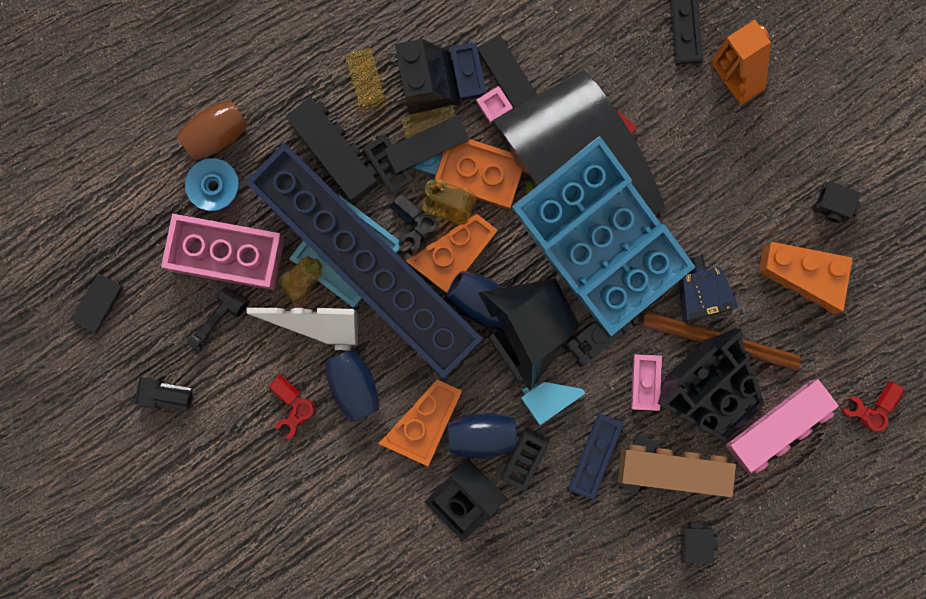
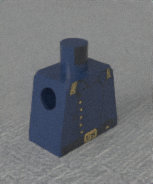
M703 255L689 258L695 265V268L690 271L691 274L685 275L679 280L683 322L738 308L736 299L722 269L717 267L707 270Z

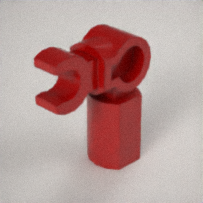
M279 375L268 388L287 406L291 405L293 407L288 413L289 417L280 420L275 427L278 430L284 424L289 425L291 430L286 438L290 439L296 435L297 426L303 425L308 418L315 414L316 405L311 399L301 398L299 396L301 393L282 375Z
M888 381L874 404L876 409L870 406L864 407L860 398L850 396L849 400L855 403L856 409L852 412L849 409L843 408L841 412L847 417H858V421L864 424L870 431L884 430L888 425L887 415L892 414L905 389L894 382Z

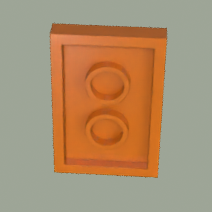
M469 139L468 142L443 153L433 185L510 210L523 170L521 166H517L510 152Z

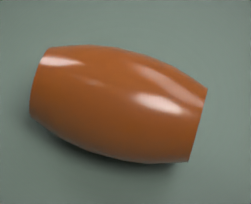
M230 100L204 109L191 118L176 136L193 161L210 157L230 146L240 137L248 125Z

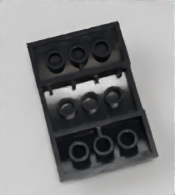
M585 70L492 120L503 142L512 154L517 166H521L533 189L600 136L633 180L631 182L653 214L665 208L653 175L633 136L605 93Z

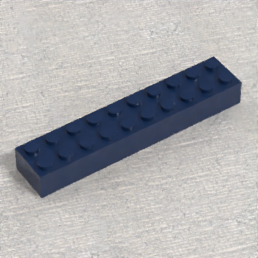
M285 143L245 182L443 378L483 339Z

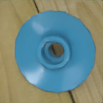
M217 158L204 159L196 163L189 170L185 180V191L189 200L198 208L206 211H219L228 207L236 198L239 190V179L234 168L226 161ZM214 182L218 183V189L211 191L210 185Z

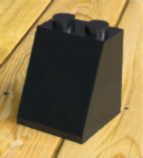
M424 39L395 44L408 114L460 104L449 51Z

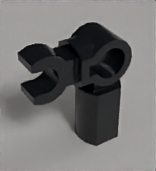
M400 194L392 202L390 209L410 226L413 224L414 227L411 229V233H405L401 236L398 245L401 247L405 242H411L413 246L409 254L414 255L418 251L420 243H424L427 239L433 237L438 223L434 216L429 214L423 215L422 210L403 194Z

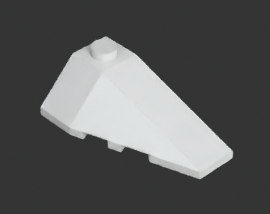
M247 308V314L328 345H334V350L350 351L351 346H358L359 314L355 309L317 308V312H313V310L304 308H293L291 311H285L282 308Z

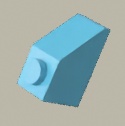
M543 382L540 385L536 383L531 390H528L527 387L524 388L522 391L525 395L520 399L537 424L541 425L586 393L580 388Z

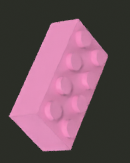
M172 214L161 268L169 272L275 291L285 238L276 232Z

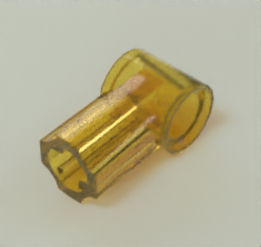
M307 256L301 259L293 269L283 274L277 280V283L291 303L294 304L311 293V286L322 275L321 269L323 266L318 259Z

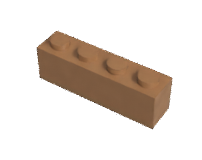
M629 445V450L621 449L618 482L733 497L736 464L727 463L728 457L711 455L710 460L700 459V453L684 452L683 457L673 456V450L657 448L656 453L646 452V446Z

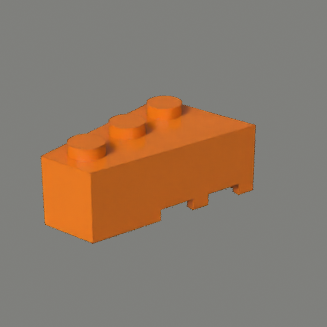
M755 19L728 36L710 62L739 105H742L766 89L771 41L765 27L759 25Z
M770 242L763 246L759 273L785 288L799 293L810 302L813 301L824 307L826 311L837 314L844 311L853 258Z

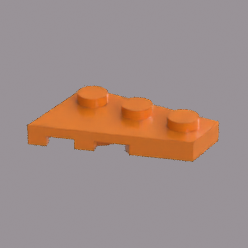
M475 214L405 262L447 294L456 275L461 271L467 272L498 230L478 214Z
M436 380L378 444L429 466L462 390Z

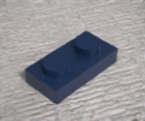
M476 42L451 46L450 53L460 101L485 95L486 88Z

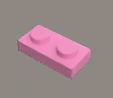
M633 355L631 409L660 411L658 400L661 394L662 356Z

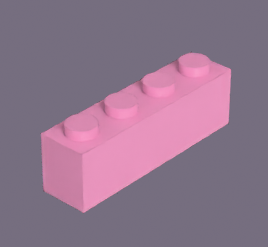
M819 379L810 380L725 446L745 472L752 473L754 471L758 473L769 465L767 460L775 454L779 457L791 448L789 444L796 438L802 440L813 431L811 427L817 422L822 424L834 416L832 411L839 405Z

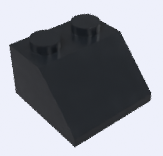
M468 458L424 502L464 541L496 512L507 497Z

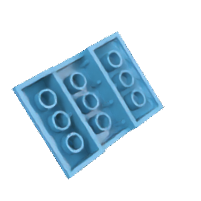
M598 136L514 204L512 208L533 241L562 280L603 329L612 336L693 270L695 265L665 224L659 222L631 182L633 180L603 139Z

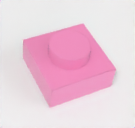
M499 86L476 100L477 105L490 124H492V120L513 109Z

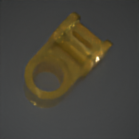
M431 180L425 185L424 193L426 197L423 199L422 207L430 215L450 220L455 224H465L471 215L477 199L475 194L468 189L459 188L441 180Z

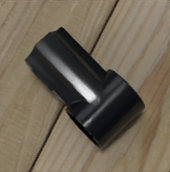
M140 377L134 404L189 411L193 399V388L166 384L161 380Z

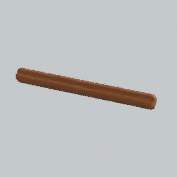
M646 312L642 319L644 327L699 343L723 334L651 312ZM742 339L745 350L751 358L793 370L798 369L800 366V355Z

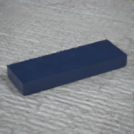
M597 414L568 490L589 499H595L624 423L602 414Z

